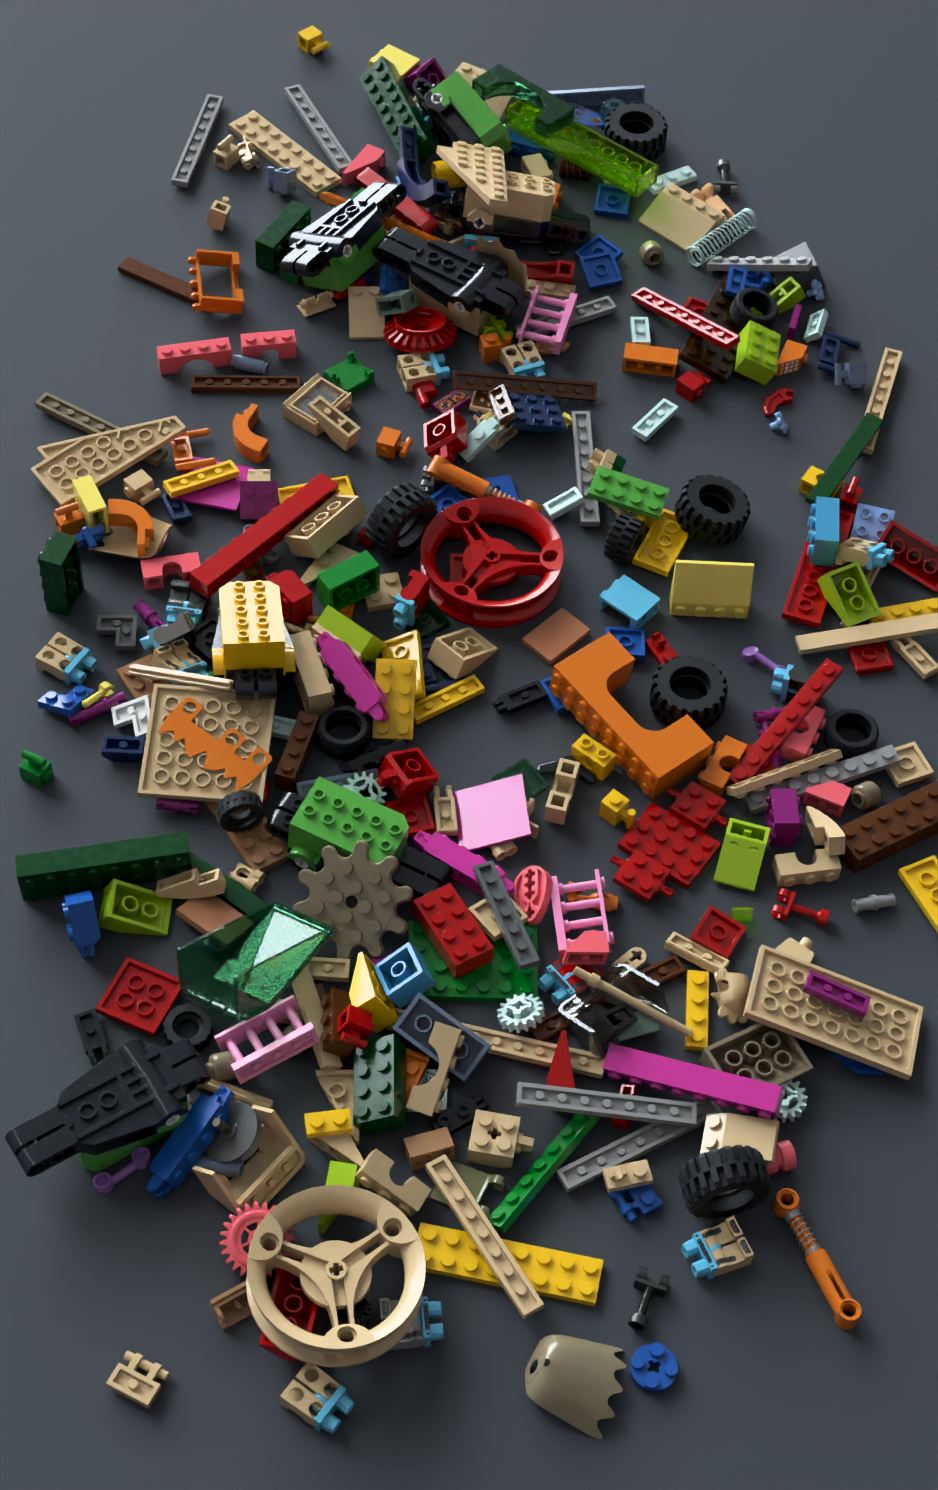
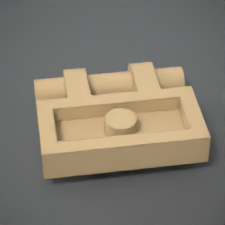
M127 1351L123 1359L130 1362L129 1365L125 1366L118 1363L107 1380L106 1386L149 1409L161 1389V1384L155 1382V1379L160 1378L166 1381L170 1372L163 1369V1366L157 1362L153 1364L145 1360L144 1356L138 1352L134 1354ZM141 1368L149 1373L147 1376L136 1372V1370Z

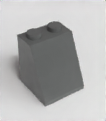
M806 242L773 257L788 256L789 258L805 256L806 258H812L813 262L809 271H769L771 277L775 276L776 278L773 280L776 287L790 276L802 287L803 291L812 289L811 282L814 279L821 282V288L826 286Z

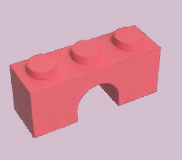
M294 329L240 334L243 356L261 360V354L264 351L275 350L278 352L279 359L297 358Z
M198 552L140 560L144 589L164 588V578L171 574L178 575L183 581L190 582L191 571L201 565Z
M815 706L796 728L803 733L793 732L783 744L781 758L796 762L812 755L814 750L812 745H816L820 737L819 729L823 730L827 719L824 718L825 709Z

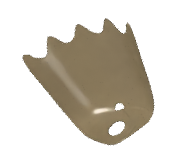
M546 1336L540 1340L526 1367V1393L531 1400L587 1435L602 1440L603 1436L598 1429L597 1422L600 1419L613 1418L615 1416L613 1410L608 1405V1398L613 1394L623 1391L615 1379L614 1372L618 1369L626 1368V1365L615 1357L614 1353L624 1350L571 1336ZM546 1359L550 1360L548 1366H544ZM535 1360H538V1366L535 1372L531 1374V1366Z

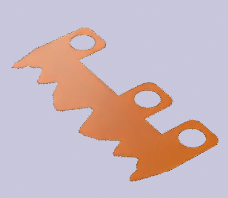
M186 697L166 717L158 734H162L165 731H174V741L185 739L184 748L189 757L207 752L204 768L208 770L225 769L224 778L236 777L237 785L235 791L252 782L272 761V756L263 749L256 748L243 760L234 752L245 741V736L236 729L229 728L216 740L191 721L202 710V705L192 697ZM187 702L194 703L196 705L195 712L191 714L185 713L183 711L184 704ZM232 733L238 735V743L229 745L226 742L227 735ZM257 753H262L265 755L266 761L262 765H257L253 762V756Z

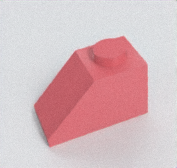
M835 781L806 788L802 803L840 818L852 788Z
M584 931L566 948L562 960L563 965H605L609 955L606 931Z

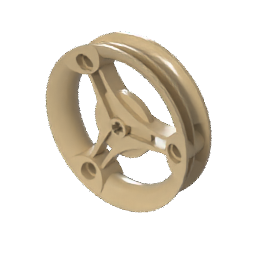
M325 1185L306 1189L286 1198L275 1206L264 1217L253 1235L247 1258L246 1293L249 1308L263 1334L271 1343L293 1358L323 1367H348L362 1364L383 1355L393 1348L413 1325L421 1305L426 1276L425 1253L419 1235L412 1223L395 1205L385 1198L368 1190L345 1185ZM322 1215L352 1216L376 1227V1230L369 1236L354 1243L331 1240L309 1248L283 1240V1235L295 1225ZM378 1242L380 1246L366 1256L364 1251ZM282 1253L302 1260V1263L282 1256ZM386 1254L401 1258L405 1273L404 1287L394 1311L382 1323L370 1330L355 1324L353 1305L361 1301L370 1288L372 1279L371 1267ZM278 1267L300 1278V1284L306 1296L313 1303L326 1308L332 1329L325 1336H320L299 1328L285 1318L275 1306L269 1294L266 1277L268 1272ZM346 1308L348 1324L339 1325L336 1310ZM348 1339L351 1342H343L341 1340Z

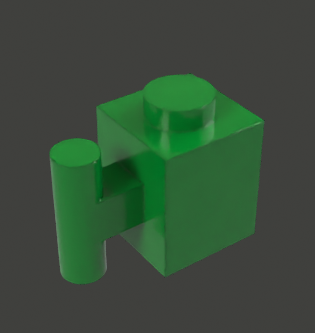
M24 749L21 757L25 759L19 765L21 779L42 788L53 777L52 764L50 761Z

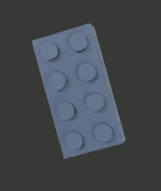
M418 992L392 1029L438 1063V1054L433 1046L428 1043L435 1021L461 1029L463 1031L462 1035L465 1038L461 1049H456L454 1057H457L455 1068L449 1071L464 1082H467L492 1046Z

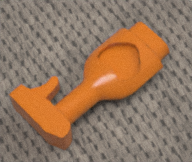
M584 890L567 893L566 903L599 898L598 892L589 896L576 894L583 893ZM603 893L605 911H617L618 896ZM594 907V908H593V909H595V910L601 911V908H600V907Z

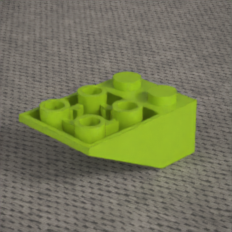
M730 818L713 881L754 892L771 828Z

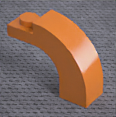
M251 403L242 415L236 413L233 419V441L236 449L243 457L261 464L269 452L268 439L257 436L250 431L259 419L258 405Z
M108 499L109 526H124L134 530L137 534L138 556H146V548H150V541H154L153 522L150 515L144 508L134 502L123 499Z

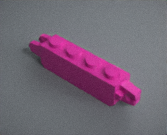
M323 632L317 638L322 649L320 654L323 656V663L334 671V678L345 686V693L349 698L355 700L357 703L355 706L361 714L370 715L381 723L388 722L390 715L384 707L388 699L385 693L347 642L334 639L328 632Z
M420 830L414 836L413 844L420 848L424 854L451 867L453 870L452 879L484 897L472 871L474 865L487 862L482 856L475 855L465 846L458 845L451 841L448 836L441 835L436 831L431 835ZM495 865L509 896L513 898L514 883L505 877L506 872L502 868Z

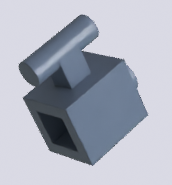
M273 166L267 167V188H273V191H277L281 195H289L290 192L296 190L297 170L285 167L274 170Z
M867 362L844 363L845 370H842V363H834L835 385H842V378H845V384L851 385V388H861L862 384H867Z

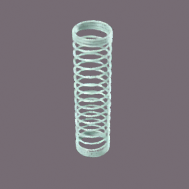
M744 208L728 221L686 249L687 260L693 266L700 267L708 259H711L730 244L736 242L737 239H740L756 228L758 218L754 211ZM743 212H747L753 217L755 222L753 227L750 218L743 214ZM743 215L749 219L751 226L747 224L746 220L743 218ZM732 223L735 224V227H736L737 230L740 232V235L737 234V231H736V229L732 226ZM728 225L731 226L733 232L737 235V237H734L732 231L728 228ZM724 227L727 228L729 234L733 237V240L730 239L728 233L724 230ZM721 230L724 231L725 236L729 239V243L721 233ZM717 233L720 234L721 238L723 239V241H725L726 245L722 243L721 239L717 236ZM713 235H715V236L717 237V240H718L719 243L722 245V248L719 247V244H718V242L714 239ZM710 238L713 239L715 245L718 247V250L715 249V246L710 241ZM706 240L709 241L711 247L715 250V253L712 252L711 248L706 243ZM702 243L706 245L707 249L711 252V255L708 254L707 250L703 247ZM699 245L702 247L703 251L707 254V258L704 257V254H703L702 250L699 248ZM692 248L694 249L695 255L701 261V263H698L693 258L691 253Z

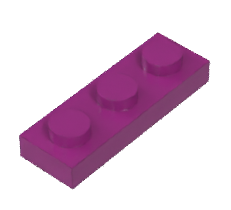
M811 970L807 975L802 991L861 1018H864L871 999V997Z

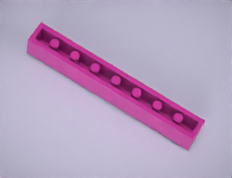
M612 1043L609 1045L603 1064V1070L611 1079H628L629 1083L641 1086L642 1083L648 1084L651 1089L663 1091V1089L671 1090V1093L676 1096L684 1097V1094L690 1095L699 1102H705L706 1100L714 1101V1104L719 1107L727 1108V1105L733 1106L742 1113L753 1111L758 1113V1116L766 1119H771V1116L778 1118L785 1094L784 1089L779 1085Z

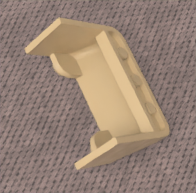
M257 1105L252 1106L257 1118L262 1123V1139L258 1147L259 1151L244 1165L241 1177H233L229 1181L226 1176L216 1174L214 1171L198 1166L192 1168L209 1194L235 1215H237L236 1208H240L243 1212L245 1211V1204H248L251 1209L254 1202L258 1203L259 1208H262L264 1202L268 1204L304 1164V1152L273 1109Z

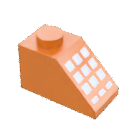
M787 339L778 359L777 372L774 376L778 377L799 371L802 364H806L809 354L806 353L808 346Z

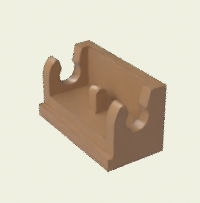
M447 1126L403 1138L406 1148L405 1154L411 1171L425 1168V1164L444 1154L449 1160H455V1146Z
M246 1281L210 1300L211 1311L223 1331L252 1316L247 1299Z

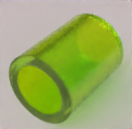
M732 907L731 918L737 922H752V908Z

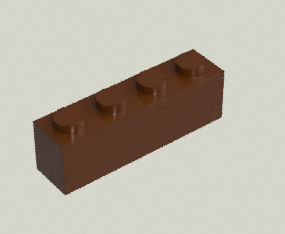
M300 710L275 771V788L295 793L296 783L300 781L317 738V723L320 715Z

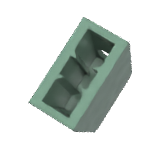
M412 288L393 291L375 298L379 316L410 311L418 306V295ZM390 301H395L394 306L390 304Z

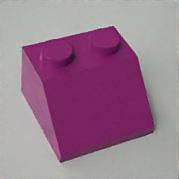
M435 57L421 63L404 78V81L412 93L415 94L412 84L417 78H425L431 85L435 84L437 86L447 76Z

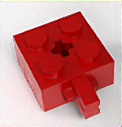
M454 408L423 424L424 448L432 459L435 455H439L453 463L454 455L468 448L466 420Z
M284 570L279 574L274 572L265 577L266 581H270L280 588L282 616L285 618V622L298 626L307 621L309 615H313L312 591L293 571Z
M417 747L394 751L386 755L378 768L380 774L376 782L380 787H390L400 800L430 794L440 776L420 748Z

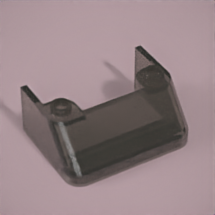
M617 964L600 975L601 980L650 1007L654 1005L666 1013L670 1011L660 983L628 964ZM587 985L560 1004L558 1011L562 1020L581 1046L601 1060L605 1059L606 1057L596 1031L589 1026L601 1013L624 1002L597 987L593 988ZM625 1003L631 1010L635 1012L639 1011L636 1008Z

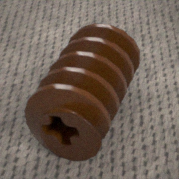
M560 156V178L565 173L566 178H569L570 174H572L573 179H576L578 174L580 180H582L584 175L586 180H589L593 172L594 159L589 164L587 158L582 163L581 158H578L577 162H575L574 157H572L569 162L567 156H565L563 161Z

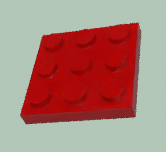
M127 957L95 1008L96 1013L155 1038L165 1021L166 1015L169 1014V1011L173 1008L184 990L186 981Z

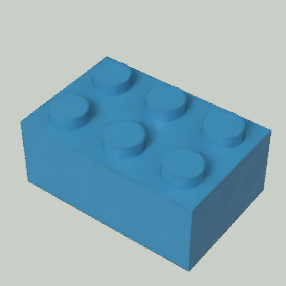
M817 496L815 504H811L810 515L812 516L808 517L807 527L811 531H808L807 542H810L807 548V556H810L811 565L833 567L839 544V498Z

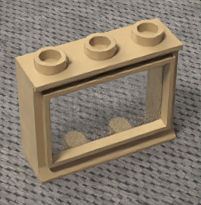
M317 373L282 403L283 417L317 437L322 432H325V430L308 409V404L321 395L339 411L344 413L352 406V393H347Z

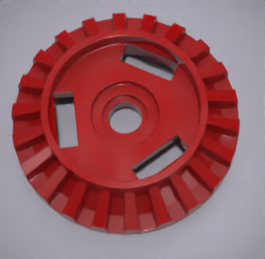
M415 307L406 313L396 314L395 318L390 319L384 327L385 341L393 348L409 353L441 351L451 346L457 338V329L453 321L447 319L442 312L428 307Z

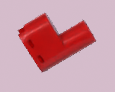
M433 381L419 382L412 387L421 409L430 408L431 402L429 399L435 398L438 395Z

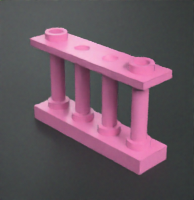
M536 285L534 292L531 291L530 304L521 328L518 327L516 338H518V343L523 342L524 338L549 343L553 346V354L560 355L576 309L578 294L570 293L569 299L560 300L539 295L540 286ZM540 302L563 307L564 311L556 312L536 307V304ZM533 314L559 319L560 323L551 324L531 318ZM529 326L554 331L556 336H546L528 332L527 330Z
M595 869L596 880L573 884H558L557 876H551V900L560 959L564 957L566 948L574 941L570 938L566 939V933L570 932L569 930L603 925L604 931L607 933L609 953H612L611 945L615 944L613 931H608L602 890L606 889L605 878L600 877L599 869ZM598 889L599 898L570 903L561 902L560 896H564V893ZM594 907L601 908V917L569 922L563 919V914H567L568 911Z
M294 995L277 1002L214 1036L220 1051L225 1052L229 1049L236 1061L231 1064V1067L240 1084L320 1042L312 1023L303 1025L296 1013L300 1012V1008ZM289 1018L295 1031L283 1036L277 1023ZM269 1029L276 1041L264 1047L257 1034ZM249 1039L255 1052L243 1057L237 1045Z

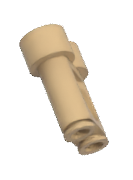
M512 841L489 846L492 850V855L497 861L515 854L518 849Z
M238 863L235 871L230 872L228 877L251 893H254L258 886L264 882L266 874L260 870L255 871L242 863ZM240 873H243V874H245V875L248 876V877H247V878H243V877L239 876V874H240Z

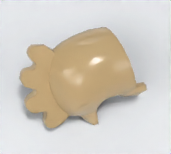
M720 968L718 972H714L718 992L711 993V996L717 1000L719 1006L718 1016L720 1018L726 1017L729 1024H734L736 1021L744 1024L747 1022V1018L743 1017L751 984L750 978L745 974L728 973L726 968Z

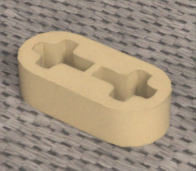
M633 947L613 963L612 977L620 981L639 971L645 965L646 952L639 947ZM633 956H634V957H638V956L640 957V960H639V959H635V960L632 962ZM624 967H626L625 973L623 971L617 972L618 968L622 970Z

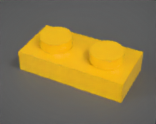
M350 1108L304 1114L307 1138L352 1133Z

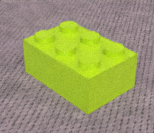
M750 320L739 333L740 342L737 347L734 371L766 385L777 372L781 335Z
M327 605L316 622L362 654V661L364 663L368 660L374 664L376 658H378L386 646L385 642L329 605Z

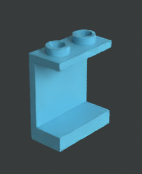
M623 575L619 580L616 579L607 591L604 590L600 594L599 609L602 611L607 605H610L630 619L629 628L640 629L659 611L661 598L626 575Z

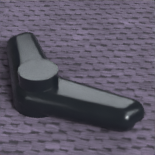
M571 755L564 757V759L575 761V758ZM559 760L539 764L536 772L538 774L556 772ZM580 764L578 777L591 784L596 783L597 776Z

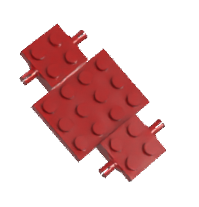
M691 781L681 792L669 786L666 794L676 799L669 812L651 802L618 843L617 848L629 854L630 857L623 861L613 855L610 859V863L620 868L613 877V882L647 903L658 893H662L669 898L673 896L675 891L665 886L669 880L688 890L721 848V842L706 833L715 822L724 828L728 826L729 820L720 816V812L726 806L727 801L694 781Z

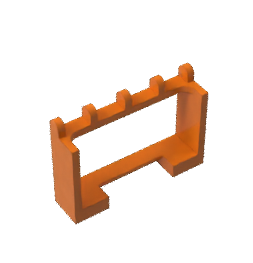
M197 249L195 257L188 258L189 264H195V268L189 269L190 275H196V280L190 281V286L197 288V292L191 294L193 300H198V303L192 305L193 310L242 314L244 296L243 289H239L238 281L239 252ZM200 265L229 267L233 298L203 296Z

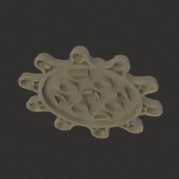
M359 840L354 844L353 852L348 857L340 856L334 846H325L321 851L324 860L323 869L319 872H314L310 869H303L299 872L298 879L308 887L309 897L304 901L294 904L293 913L300 918L309 917L314 922V929L307 938L308 944L311 947L316 948L325 941H332L337 947V958L351 960L354 949L359 946L365 947L371 957L380 958L385 952L382 936L386 932H393L398 935H403L407 932L408 924L398 916L397 907L400 903L412 899L413 890L409 886H397L393 883L392 874L399 865L396 857L387 856L381 862H373L369 857V844L364 840ZM351 895L355 896L358 900L357 906L354 908L347 905V899Z

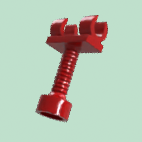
M780 888L777 900L788 904L786 909L781 905H774L771 911L773 918L782 919L786 922L789 913L793 911L797 914L816 919L818 925L826 927L831 911L822 908L821 911L817 912L794 904L796 892Z

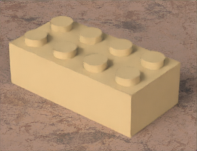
M334 494L283 537L293 556L317 559L322 557L326 550L335 546L339 539L348 535L352 528L361 524L368 514L359 496Z
M310 630L291 634L289 636L295 653V677L293 678L305 712L317 714L321 717L326 710L335 707L332 696L335 695L334 686L332 683L329 684L328 670L323 668V657L317 652V640L315 637L312 638Z

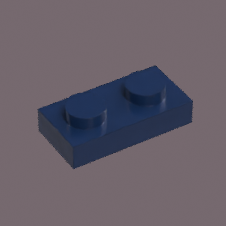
M168 493L161 495V502L173 525L192 521V515L183 499L173 500Z

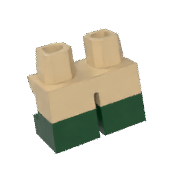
M596 448L590 455L589 459L591 460L586 465L585 470L592 474L590 480H593L598 465L622 473L626 459L609 449L604 453Z

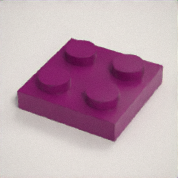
M240 481V520H259L270 513L274 507L278 506V481Z

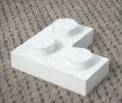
M145 695L112 707L114 726L120 728L133 723L135 737H146L152 702L151 697Z

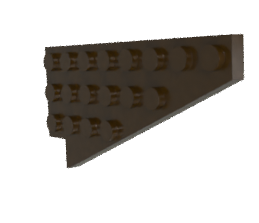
M725 274L702 317L739 335L742 330L734 324L730 316V306L734 297L724 295L728 277ZM692 332L678 356V359L724 384L730 374L744 381L747 379L746 376L734 371L738 344L726 350Z

